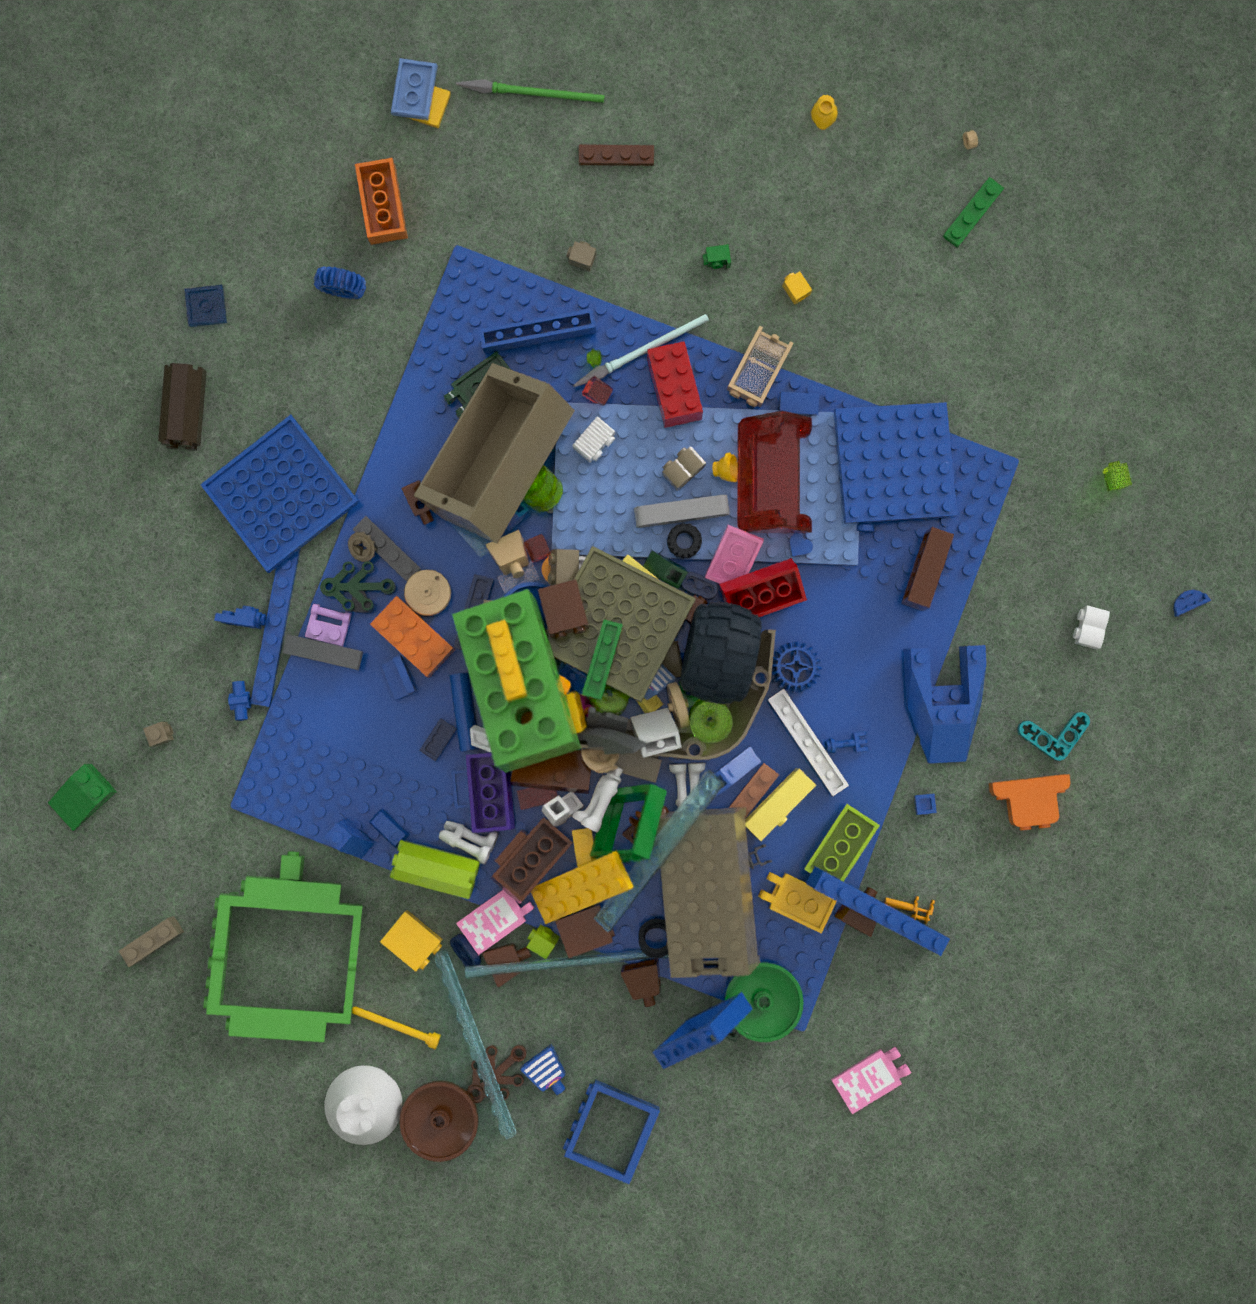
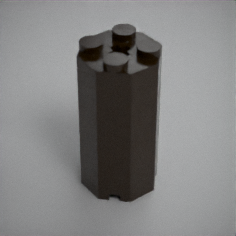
M171 363L170 366L164 365L158 441L161 442V445H165L167 449L177 450L178 447H185L186 450L197 451V447L201 446L207 373L203 367H198V370H195L193 365Z

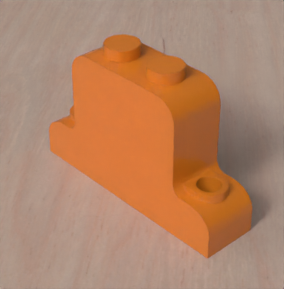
M1061 774L989 783V791L992 796L996 797V800L1006 799L1009 822L1011 825L1019 827L1020 831L1031 830V826L1039 825V828L1051 827L1050 824L1057 822L1059 819L1057 793H1063L1070 787V775Z

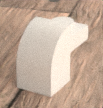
M570 792L562 798L558 795L543 805L542 812L550 823L557 827L565 823L574 811L583 809L584 805L573 792Z

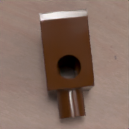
M418 480L401 489L414 516L419 515L423 524L426 525L434 521L430 512L431 509L426 505L419 509L417 505L419 500L414 497V494L421 484V480Z
M867 886L865 893L875 898L877 891ZM843 904L834 915L835 918L869 937L872 936L877 923Z
M514 943L489 949L482 953L497 987L502 986L525 969L523 961L532 957L527 946L517 950Z
M658 958L622 965L621 976L632 999H643L645 1007L655 1005L654 996L659 995L661 990Z

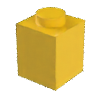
M800 271L796 274L793 272L784 278L785 281L782 287L794 305L811 295L812 289Z

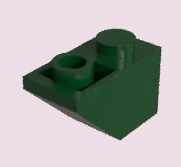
M651 550L643 564V567L650 573L679 589L688 573L685 567Z

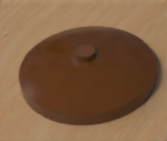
M432 1081L416 1088L405 1101L400 1114V1131L406 1145L419 1157L434 1162L452 1160L463 1154L472 1144L479 1125L478 1110L472 1097L462 1087L448 1081Z

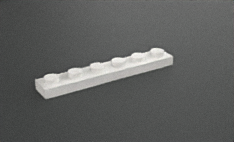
M783 689L769 698L768 702L830 794L834 796L849 786L786 691Z

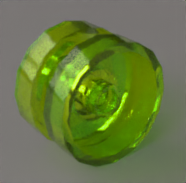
M699 699L690 708V729L701 742L709 744L718 743L731 732L733 725L732 715L726 704H717ZM712 717L713 721L708 722L707 718Z

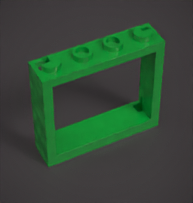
M653 784L617 788V793L612 797L605 811L601 828L596 832L590 856L598 859L617 851L621 861L624 863L649 860L667 790ZM644 801L633 848L612 851L624 803Z

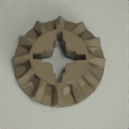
M365 532L352 534L348 541L351 555L361 562L371 560L377 550L374 547L375 541H372L370 539L371 535H366ZM363 543V546H365L366 549L363 550V547L359 544Z

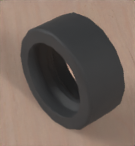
M660 918L650 919L639 930V946L642 952L649 957H665L669 954L668 942L662 948H652L647 945L645 936L649 930L654 928L666 931V921Z

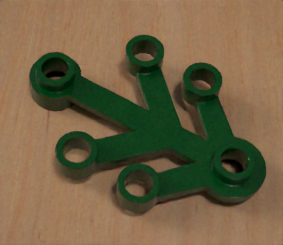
M349 561L343 564V569L334 578H326L320 584L321 592L327 597L334 596L347 612L353 611L355 604L352 600L346 599L340 591H348L362 604V608L365 611H371L374 608V603L370 599H366L359 591H382L385 595H391L396 590V585L391 579H384L376 583H359L367 574L374 571V565L370 561L364 562L362 569L348 583L340 582L348 574H352L355 571V565ZM370 564L371 569L365 570V566ZM347 565H352L350 571L346 570ZM386 583H390L389 589H384ZM328 584L333 585L331 590L326 589ZM348 602L352 603V606L349 609L345 607L346 603ZM366 602L371 603L370 608H365Z

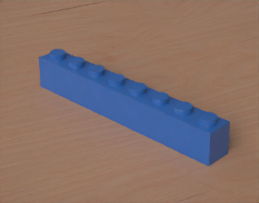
M816 866L806 882L807 885L940 956L950 938Z

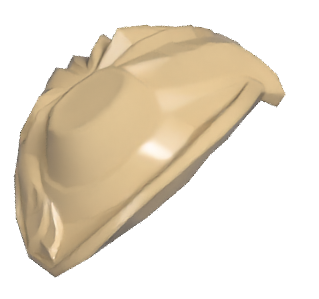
M596 749L581 750L586 765L597 773H608L618 768L615 764L618 761L619 754H605L603 750Z

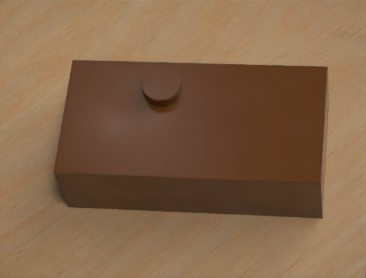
M934 527L925 532L901 604L920 611L930 608L954 534Z
M575 750L513 770L511 785L589 794L591 769L584 762L581 750Z
M543 817L490 879L520 904L573 842Z

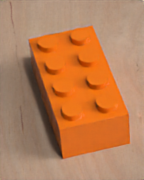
M393 158L355 164L366 233L370 244L407 239L399 183Z
M398 596L370 624L428 678L455 651L446 640Z

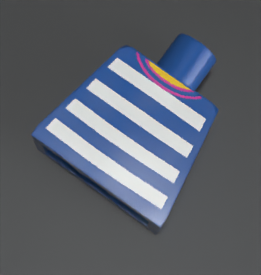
M552 1044L521 1066L520 1070L542 1092L551 1087L554 1093L558 1095L566 1089L560 1081L566 1072Z

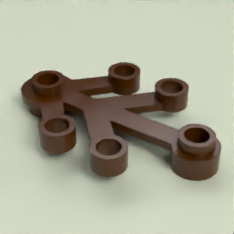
M494 1045L488 1046L486 1049L487 1077L481 1083L480 1070L483 1068V1061L478 1058L473 1060L471 1064L473 1082L467 1088V1092L475 1103L483 1101L484 1098L508 1099L510 1092H508L509 1090L506 1087H502L499 1090L487 1089L491 1084H509L520 1087L523 1084L524 1078L521 1074L501 1076L514 1062H521L525 1059L527 1050L523 1045L514 1046L511 1050V1055L496 1069L495 1056L498 1052L497 1047ZM493 1048L495 1054L490 1055L488 1049ZM517 1049L522 1050L523 1054L521 1056L516 1055L515 1051ZM480 1062L481 1067L475 1068L474 1063ZM520 1077L522 1081L517 1084L514 1079ZM473 1090H479L480 1095L474 1096ZM503 1090L506 1091L507 1096L502 1097L500 1095V1092Z

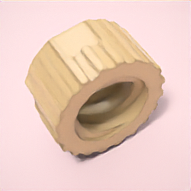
M973 130L963 134V142L967 150L978 146V137Z

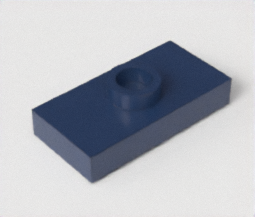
M440 718L419 751L437 761L457 728Z

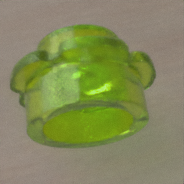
M592 348L587 353V363L592 367L601 365V351Z

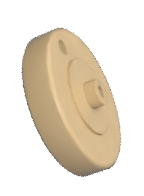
M426 569L414 573L408 579L404 589L406 603L414 612L423 616H433L441 613L448 606L451 599V587L441 573Z
M676 682L667 684L666 688L669 704L667 705L669 711L673 713L680 729L689 727L690 722L687 711L689 705L687 699L683 698L680 687Z

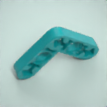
M1075 713L1056 739L1031 721L1021 722L1017 727V731L1022 738L1051 759L1061 761L1068 756L1090 724V718L1086 713ZM1077 717H1083L1082 721L1084 722V725L1079 724L1076 728L1080 730L1079 732H1077L1073 728H1070L1071 725L1074 727L1078 723V721L1076 720ZM1028 725H1030L1029 730L1032 731L1033 733H1036L1037 730L1039 731V732L1034 736L1033 740L1031 739V737H1033L1032 734H1030V733H1025V734H1024V733H1023V732H1024V729L1022 728L1023 726H1028ZM1067 731H1071L1074 734V739L1071 742H1067L1064 738ZM1041 735L1047 738L1045 746H1040L1037 742L1038 737ZM1052 741L1054 742L1052 745L1054 748L1059 749L1061 747L1060 752L1062 756H1055L1056 752L1053 749L1046 750L1051 746Z

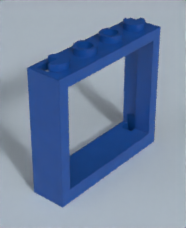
M741 992L685 1020L653 1051V1054L662 1068L665 1069L716 1045L752 1010V1007ZM711 1035H713L715 1041H712V1039L710 1038Z
M595 1079L593 1084H589L585 1093L588 1095L586 1102L582 1101L578 1113H580L578 1121L574 1120L570 1131L573 1134L570 1139L566 1138L563 1146L565 1150L564 1157L630 1184L660 1112V1107ZM598 1091L648 1112L624 1173L573 1151Z

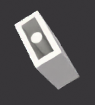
M668 708L630 717L635 738L646 743V746L640 749L643 758L681 748L679 732Z

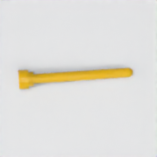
M356 1006L351 1011L357 1016L423 1040L428 1047L435 1050L441 1038V1034L435 1032L427 1034Z

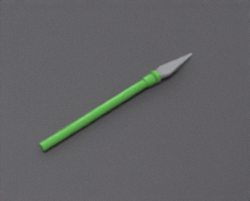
M486 79L456 82V85L484 94L489 92L515 93L604 103V95L513 86L503 83L497 84V82L492 83Z

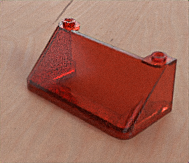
M777 411L745 417L739 422L737 524L740 530L748 533H812V520L810 516L800 514V439L810 435L812 430L811 417L786 411Z

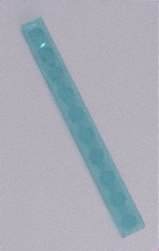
M711 770L705 772L656 836L650 859L637 862L628 873L634 888L609 898L594 917L607 932L614 928L725 784Z
M447 949L435 953V964L438 969H441L443 974L441 977L445 987H448L450 992V1003L456 1008V1019L459 1024H462L464 1029L463 1037L466 1042H469L471 1047L470 1055L472 1060L477 1063L479 1078L484 1081V1092L487 1098H490L492 1113L495 1117L497 1116L500 1123L498 1124L499 1131L502 1136H505L506 1140L510 1139L517 1133Z

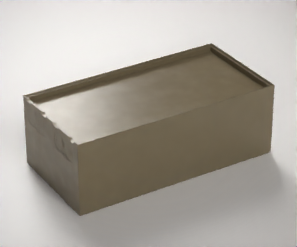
M492 363L415 492L414 497L442 519L489 539L494 543H498L575 410L550 384Z

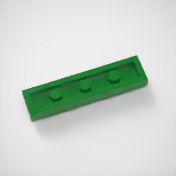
M989 177L949 227L943 238L958 248L1001 194L1004 187Z
M603 620L582 696L602 700L623 624Z

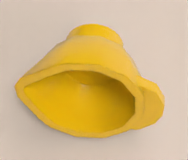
M829 95L821 96L811 110L812 120L821 130L831 126L838 116L834 99Z
M727 452L719 461L713 462L712 470L715 477H720L728 482H737L738 462L734 454Z

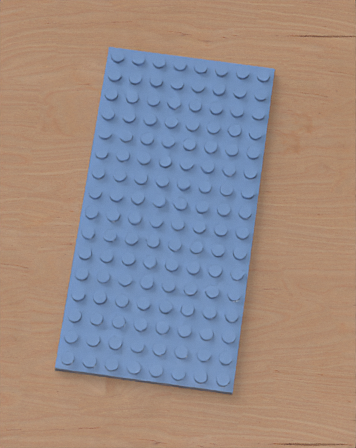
M568 403L575 411L556 442L554 500L556 505L553 507L552 550H579V556H587L591 547L594 546L613 557H626L628 554L632 558H647L651 550L668 559H681L670 552L667 538L670 530L677 524L689 523L700 531L702 545L696 555L684 559L712 560L727 525L763 538L764 542L754 562L779 563L792 558L795 564L858 565L859 531L856 530L859 523L844 524L834 412H818V415L780 413V410L702 408V420L665 428L659 406ZM598 416L615 431V440L609 447L605 445L601 450L603 454L597 461L593 460L589 463L573 449L572 445ZM691 446L706 462V466L677 491L662 475L664 470L662 467L669 460L672 462L678 458L677 454L684 447L688 449ZM727 452L734 454L737 458V482H728L713 475V462L719 461ZM717 495H727L730 515L643 528L636 527L634 508L638 506ZM682 533L678 535L676 542L680 548L687 549L692 545L693 540L689 534ZM799 533L804 539L812 542L813 549L809 554L792 557L789 539L793 534Z

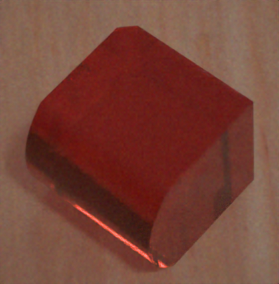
M593 376L585 386L582 395L595 404L605 405L613 388L596 376Z
M542 534L524 542L532 562L549 557L551 550Z

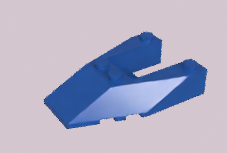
M985 645L959 647L961 685L931 686L930 648L904 649L906 707L911 714L912 723L917 730L920 744L929 764L966 762L982 703L986 672Z

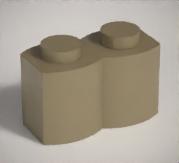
M691 446L688 449L685 447L681 449L677 454L678 458L673 462L669 460L662 467L664 469L662 475L677 491L706 466V462Z

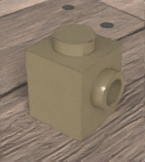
M580 241V243L574 242L573 247H569L566 256L569 258V264L591 271L597 254L596 248L590 247V244Z
M159 722L143 728L150 747H157L174 740L172 736L173 729L168 722Z

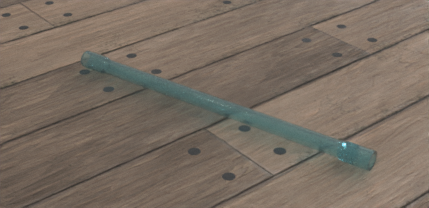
M642 950L575 956L570 959L565 957L494 965L465 966V977L474 978L494 974L656 958L647 956ZM668 954L667 956H665V957H662V958H663V959L669 958V954Z

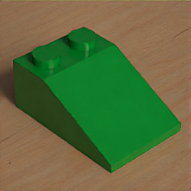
M84 764L69 777L48 804L71 830L75 831L117 791L93 764Z

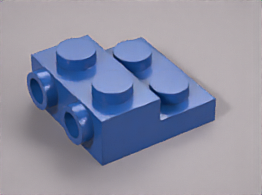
M243 606L242 609L236 608L235 613L222 610V614L216 613L214 621L261 629L262 625H265L266 614H262L259 612V609Z

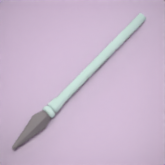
M704 314L619 359L610 361V363L607 362L603 366L595 367L573 386L576 387L603 379L608 373H612L613 370L615 371L622 365L647 353V349L659 347L709 321L707 315Z

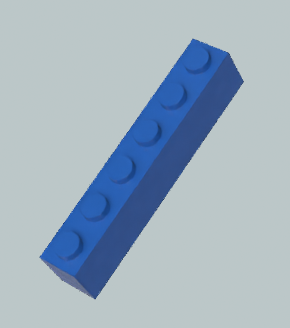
M586 309L479 329L482 349L484 354L593 334L596 333L593 310Z

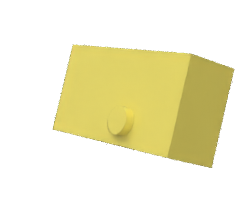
M795 768L745 819L746 828L759 841H762L777 825L780 827L787 821L788 818L786 816L816 784L800 769Z

